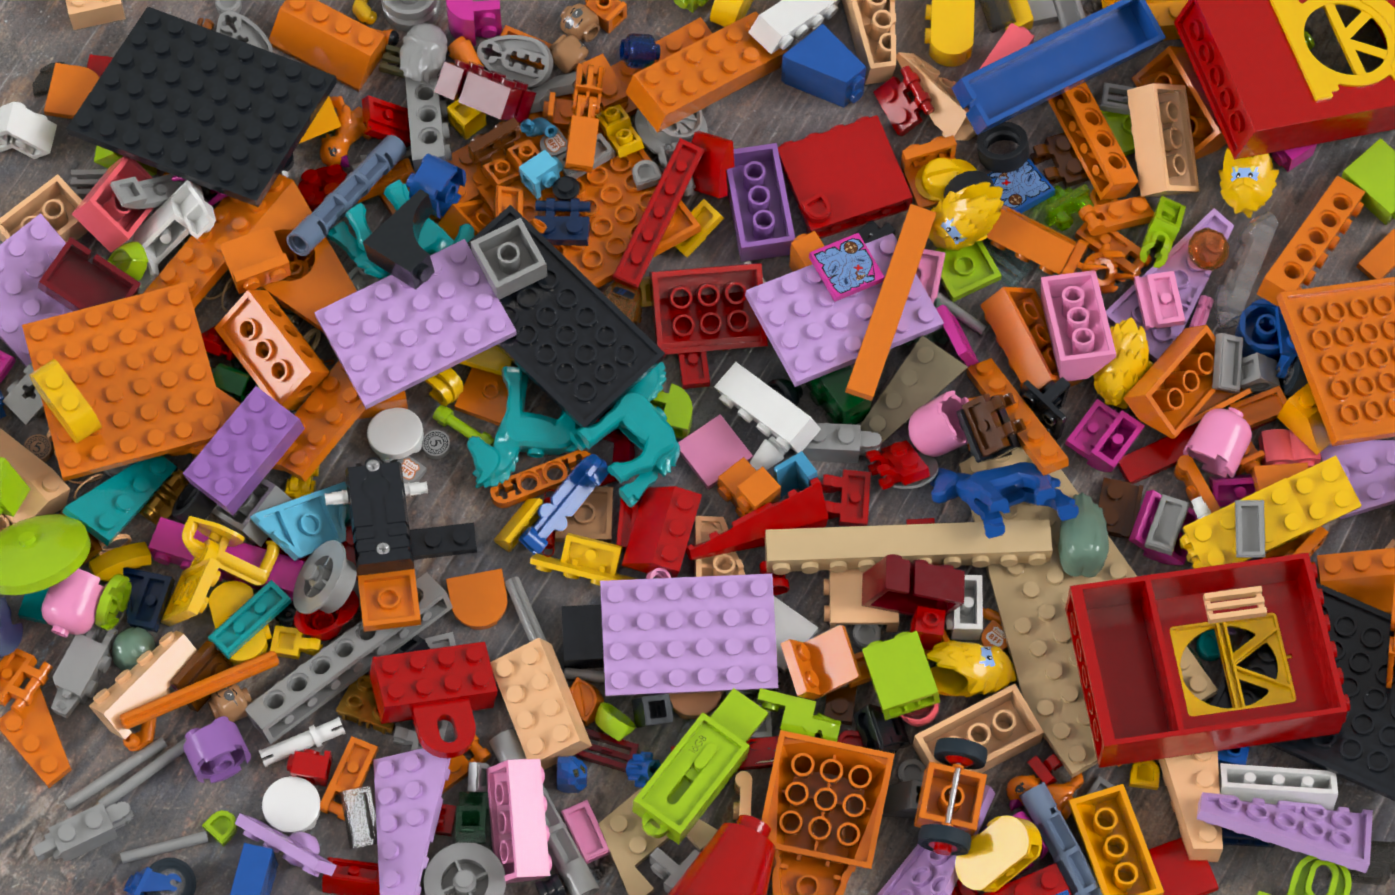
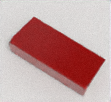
M333 857L327 858L328 861L337 866L332 876L326 874L322 876V891L324 893L380 895L378 863Z

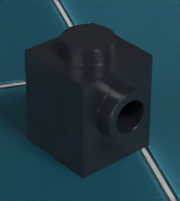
M669 693L631 700L636 728L673 722V705L670 701Z

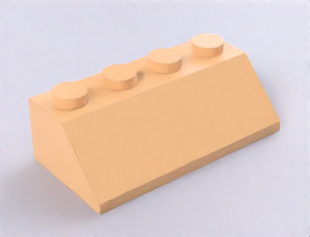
M1152 83L1127 90L1141 197H1161V195L1171 196L1200 192L1186 85Z

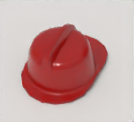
M352 591L345 603L332 613H325L319 609L311 614H302L296 611L294 625L299 632L309 635L311 638L320 639L321 641L330 640L340 633L342 626L357 613L359 597Z

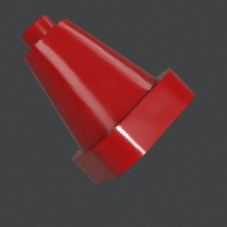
M739 815L736 823L722 824L668 895H767L776 850L775 845L768 839L771 828L765 822L749 815Z

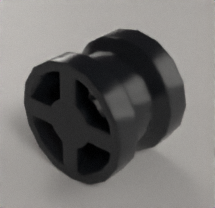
M557 873L551 875L546 881L538 880L535 882L539 895H566Z

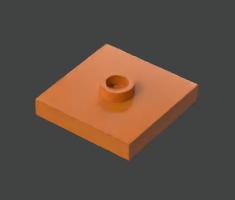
M472 367L463 386V392L459 395L454 406L455 410L499 426L506 413L508 390L503 377Z

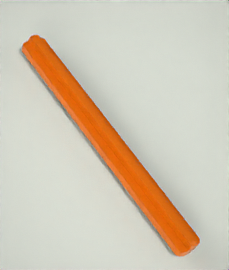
M275 651L266 652L120 715L121 724L124 729L133 728L278 666V656Z

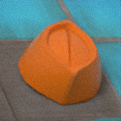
M576 677L569 689L584 726H588L595 721L597 709L600 703L604 702V699L597 687Z

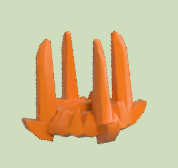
M1107 243L1102 245L1099 252L1088 256L1084 263L1078 262L1077 269L1082 272L1106 269L1104 279L1100 280L1097 277L1101 294L1117 291L1119 287L1114 286L1115 281L1125 282L1126 279H1133L1136 276L1133 274L1117 273L1118 265L1113 258H1125V253L1109 250L1110 244Z

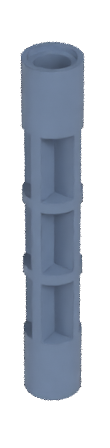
M387 135L367 155L366 159L354 171L350 172L345 180L332 193L328 194L324 201L287 236L286 240L290 249L300 256H307L328 235L330 229L341 218L345 217L346 212L363 196H366L383 175H386L406 155L407 150L403 141L394 135Z
M1045 782L1019 795L1073 895H1102L1094 872L1063 818L1061 811L1057 809V804Z

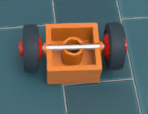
M948 737L937 740L934 757L943 764L929 762L924 771L914 826L920 828L917 839L921 847L940 855L959 856L968 854L971 846V836L977 831L987 774L965 769H981L985 766L988 754L987 749L983 745L964 738Z

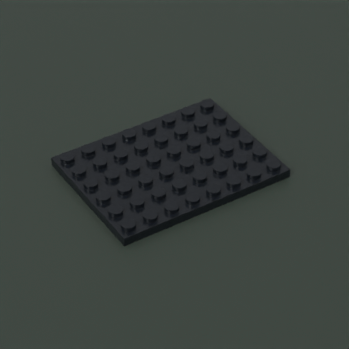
M147 6L66 129L68 135L259 207L335 87L337 79L335 75Z
M1316 582L1317 588H1321L1323 591L1324 605H1322L1324 615L1327 614L1330 619L1331 629L1328 633L1330 641H1334L1336 644L1337 658H1335L1337 668L1341 667L1344 683L1341 686L1343 694H1347L1349 697L1350 711L1347 712L1346 722L1343 723L1339 734L1269 743L1268 745L1319 768L1333 772L1339 777L1395 801V665L1393 666L1392 688H1386L1390 636L1394 637V631H1390L1391 614ZM1246 631L1238 649L1251 640L1255 634ZM1267 643L1236 665L1273 679L1277 678L1278 666L1276 657ZM1224 676L1218 692L1210 705L1220 708H1232ZM1239 680L1245 706L1256 703L1269 692L1265 688Z

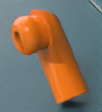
M157 717L142 723L141 730L131 733L125 740L123 739L124 746L130 751H140L154 740Z

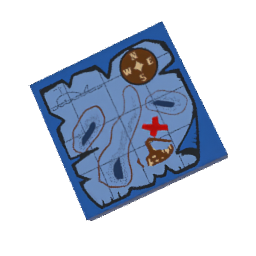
M1029 158L1022 167L1015 171L1007 173L991 172L987 174L991 177L994 186L1003 188L1000 199L1004 201L1003 205L1019 213H1023L1055 195L1054 187Z

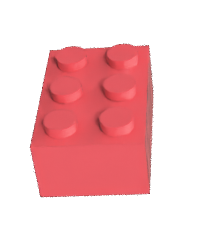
M123 156L109 167L72 213L110 252H113L128 241L154 209L122 207L110 184L113 181L136 177L138 181L153 178L136 160Z

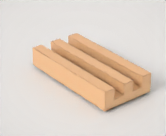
M1261 586L1210 592L1203 595L1209 624L1264 617L1267 614ZM1252 605H1257L1258 607L1254 609L1213 614L1214 610L1236 609Z

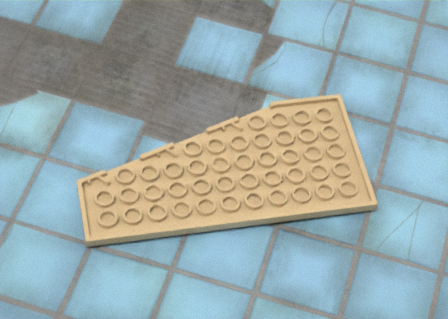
M1019 447L1013 450L1012 455L981 463H977L974 456L959 464V472L972 475L979 471L1009 466L1019 462H1033L1023 448ZM1061 469L1049 473L1051 477L1060 479L1061 484L1055 489H1060L1063 494L1070 498H1073L1075 494L1079 495ZM1023 502L1010 507L1009 513L1004 514L999 511L1003 521L1050 519L1053 549L1050 562L1038 566L1030 565L1029 563H1017L1010 567H1005L1001 564H989L986 566V570L991 581L1009 654L1013 661L1021 694L1044 731L1043 737L1071 778L1096 765L1098 761L1065 611L1069 588L1073 585L1137 577V575L1109 536L1107 559L1102 570L1095 577L1089 578L1082 575L1074 577L1068 575L1063 570L1059 558L1060 518L1057 515V511L1051 507ZM971 509L974 522H983L981 517ZM1186 647L1180 662L1184 683L1192 694L1204 702L1215 696L1218 689L1189 648Z

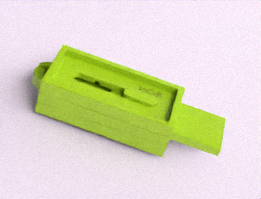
M735 688L731 690L711 717L702 712L633 800L632 812L642 818V829L644 832L654 838H661L666 835L680 845L746 760L750 747L747 741L765 720L769 712Z

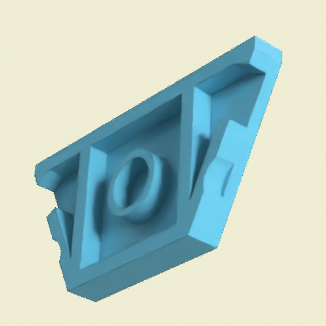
M346 482L257 512L250 516V518L283 551L296 561L311 555L316 548L327 541L336 540L340 543L346 541V527L344 524L346 506H343V504L326 506L325 493L347 490Z

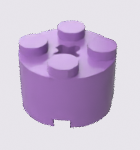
M226 716L215 719L212 724L201 729H191L185 735L186 742L183 750L199 782L204 783L203 779H210L211 783L228 779L242 770L240 764L244 760L246 763L250 761L251 754L237 725L229 721Z

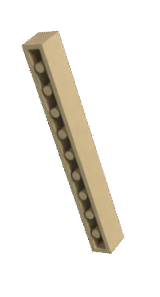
M1050 519L1003 521L1005 533L1002 536L990 539L985 534L983 522L766 530L765 533L767 572H773L777 575H785L794 571L813 574L821 570L841 573L847 569H859L866 572L890 554L900 555L902 559L910 560V563L913 560L920 559L928 561V564L951 565L954 568H958L961 565H972L982 568L989 564H1001L1002 566L1010 567L1017 563H1029L1030 565L1038 566L1051 560L1053 549Z

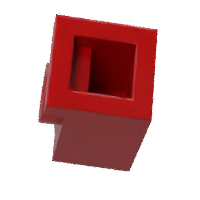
M304 749L303 752L295 751V754L289 755L287 771H290L293 777H301L313 785L327 787L333 761L331 751L325 750L324 756L312 749Z

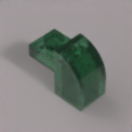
M459 792L455 828L456 843H487L488 792Z

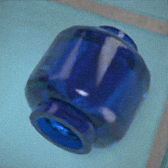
M630 33L625 39L621 40L619 56L627 67L645 69L660 58V45L656 44L654 37L650 34Z

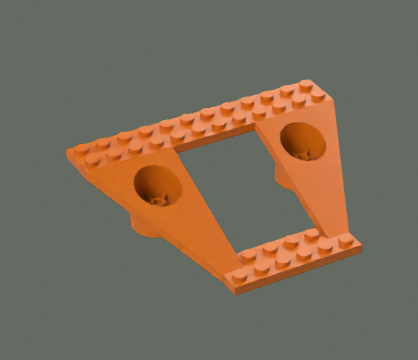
M279 174L259 207L230 196L225 197L214 209L216 221L212 229L207 233H203L198 239L191 236L143 293L187 282L195 309L228 270L221 252V244L265 227L273 229L282 253H286L289 260L291 275L280 281L271 282L258 288L267 290L283 308L293 311L324 333L314 312L357 292V289L327 237L307 256H300L290 249L286 240L287 236L312 211L294 180ZM340 361L335 364L326 378L294 414L300 419L305 429L272 469L285 471L306 482L365 410ZM216 387L224 417L227 421L240 406V403ZM208 443L169 453L168 455L178 456L188 453L199 455Z

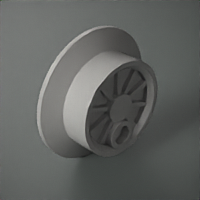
M637 109L634 125L636 132L641 137L643 144L657 155L661 152L660 147L668 144L669 149H672L671 143L678 142L680 138L691 143L695 132L708 133L707 123L702 110L658 133L639 109Z
M330 540L321 544L304 563L297 577L293 592V602L298 612L311 614L319 609L325 613H332L338 610L348 599L356 581L357 570L355 564L346 559V551L342 543Z
M472 842L455 843L440 850L429 862L424 875L425 895H504L506 888L505 871L499 858L488 848Z

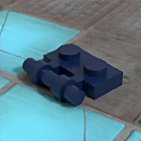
M547 198L546 201L536 200L535 210L546 211V216H535V219L541 220L547 225V229L542 235L552 245L588 246L590 218L580 217V212H591V201H580V198H571V201H556L555 198ZM556 212H571L570 216H555Z

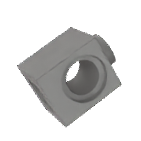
M1260 353L1242 358L1240 388H1250L1252 393L1259 394L1279 386L1280 381L1276 377L1278 370H1275L1277 361Z

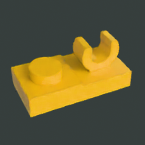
M705 199L691 211L692 215L701 225V232L675 246L687 258L724 219Z

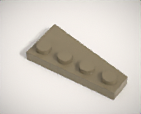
M922 335L861 423L860 428L872 433L878 432L882 436V443H884L910 420V417L918 408L930 402L969 367Z

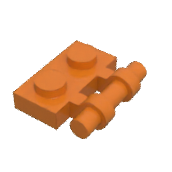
M18 648L11 654L4 656L0 662V705L5 707L11 698L16 699L10 708L20 714L23 708L29 706L34 700L33 695L40 686H44L48 681V674L53 667L49 663L43 662L39 669L34 668L38 662L35 656ZM26 677L31 679L24 689L19 688Z

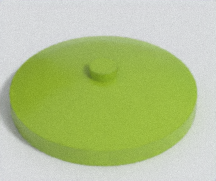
M48 514L19 521L0 531V594L24 595L38 592L56 585L72 575L84 563L91 548V541L83 523L66 515Z

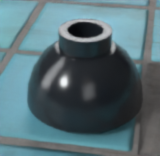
M783 378L773 379L768 382V386L795 406H798L799 400L803 395L800 385L795 387L793 382Z

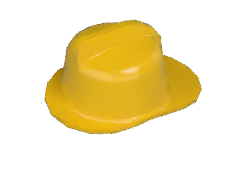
M936 158L918 171L915 177V186L919 194L925 199L932 201L944 200L945 187L950 180L961 173L977 170L971 163L962 159Z

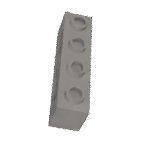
M438 74L435 78H430L429 82L413 81L411 78L405 77L411 153L415 173L421 166L424 156L428 153L445 161L452 160L450 144H446L445 139L450 138L449 125L443 119V117L448 116L446 100L442 101L441 95L434 92L439 78Z

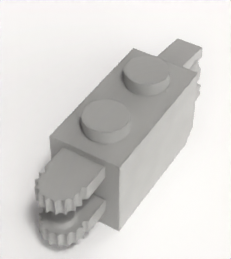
M816 423L821 430L802 452L809 461L858 463L859 455L866 456L865 452L871 450L881 451L882 436L878 432L860 431L861 425Z
M94 623L86 636L81 634L75 635L52 677L57 688V693L51 706L54 713L68 718L79 703L85 704L88 697L92 698L98 688L97 681L100 675L106 673L111 665L110 650L113 646V641L118 635L117 629L109 630L102 643L96 641L102 630L96 623Z
M125 801L118 802L117 804L114 803L106 808L103 803H100L49 827L50 832L44 835L46 840L32 848L38 861L54 856L55 860L63 858L64 861L72 860L118 838L116 829L125 826L126 823L129 824L134 816L133 811Z

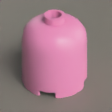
M954 390L948 391L918 408L912 414L908 430L911 442L917 450L924 455L938 457L969 444L964 431L960 427L959 418L956 413L958 410L963 409L962 405L969 402L966 397L961 399L955 395L956 392Z
M1229 407L1228 410L1213 409L1203 416L1185 446L1183 454L1203 463L1201 469L1212 475L1226 478L1228 474L1233 478L1252 438L1251 427L1243 419V413L1235 408Z
M78 568L63 581L49 587L41 610L44 620L53 626L51 631L65 638L69 634L80 635L90 631L95 623V615L100 597L107 584L104 587L99 585V577Z

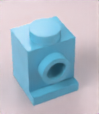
M543 150L519 166L521 182L536 199L542 197V190L553 186L554 182L560 178L559 172L563 170L560 160L556 156L551 157L546 150Z

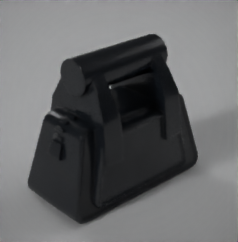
M867 704L854 714L863 747L894 754L898 749L911 745L900 716L885 720L881 707Z

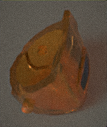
M616 281L611 283L603 294L637 326L642 321L641 288L638 287L636 291Z

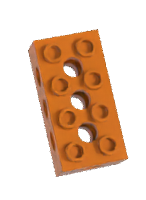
M247 290L214 327L259 388L287 410H297L330 373L267 290Z

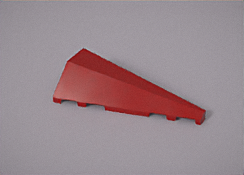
M818 477L810 480L811 485L800 492H797L795 489L787 492L789 498L773 504L769 502L733 521V527L719 535L714 531L709 534L710 540L694 546L692 544L688 545L685 552L690 560H696L765 546L766 530L825 528L829 518L820 480Z

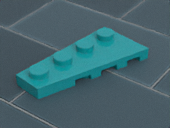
M162 455L135 462L65 506L62 513L82 522L90 534L108 546L155 495L156 491H159L161 485H164L169 480L171 473L176 471L177 466Z

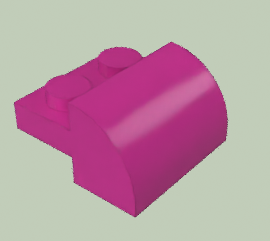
M446 0L449 30L455 39L464 36L466 40L469 39L473 46H477L476 37L492 38L501 34L500 0Z
M1097 399L1068 437L1065 445L1086 458L1089 466L1102 472H1112L1142 432L1145 425L1123 410L1118 413Z
M1155 490L1146 491L1129 541L1144 550L1143 555L1151 560L1168 565L1185 564L1188 552L1185 549H1181L1179 545V539L1182 537L1181 532L1172 556L1145 547L1148 533L1162 497ZM1190 507L1182 528L1198 520L1195 511Z

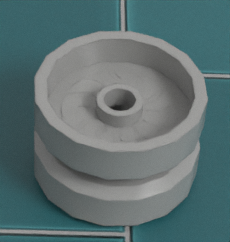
M381 0L383 15L388 23L396 29L408 32L413 26L418 24H432L437 19L440 11L439 0Z

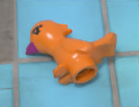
M333 96L330 99L337 111L341 127L335 129V135L332 137L326 133V138H322L319 154L321 161L327 166L339 164L344 168L350 167L348 161L350 145L359 140L361 136L368 141L371 139V136L364 134L366 124L363 123L362 108L358 106L352 111L345 104L342 96Z
M1083 773L1071 778L1070 781L1064 784L1047 785L1057 804V809L1061 811L1065 820L1072 813L1068 801L1074 799L1072 797L1073 793L1084 783ZM1034 774L1029 776L1021 775L1009 781L1006 791L1010 799L1009 807L1011 811L1024 806L1019 795L1039 785L1038 783L1041 781L1039 777L1035 778Z

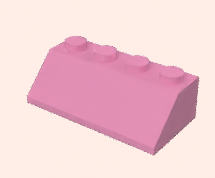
M1096 271L1041 277V303L1059 379L1061 377H1064L1067 381L1088 379L1116 358V351Z
M540 759L506 760L487 768L492 850L503 865L506 884L539 880L550 876L552 859L550 854H548L547 845L550 832L545 821L547 800L543 796L542 785L545 773L543 767H541Z

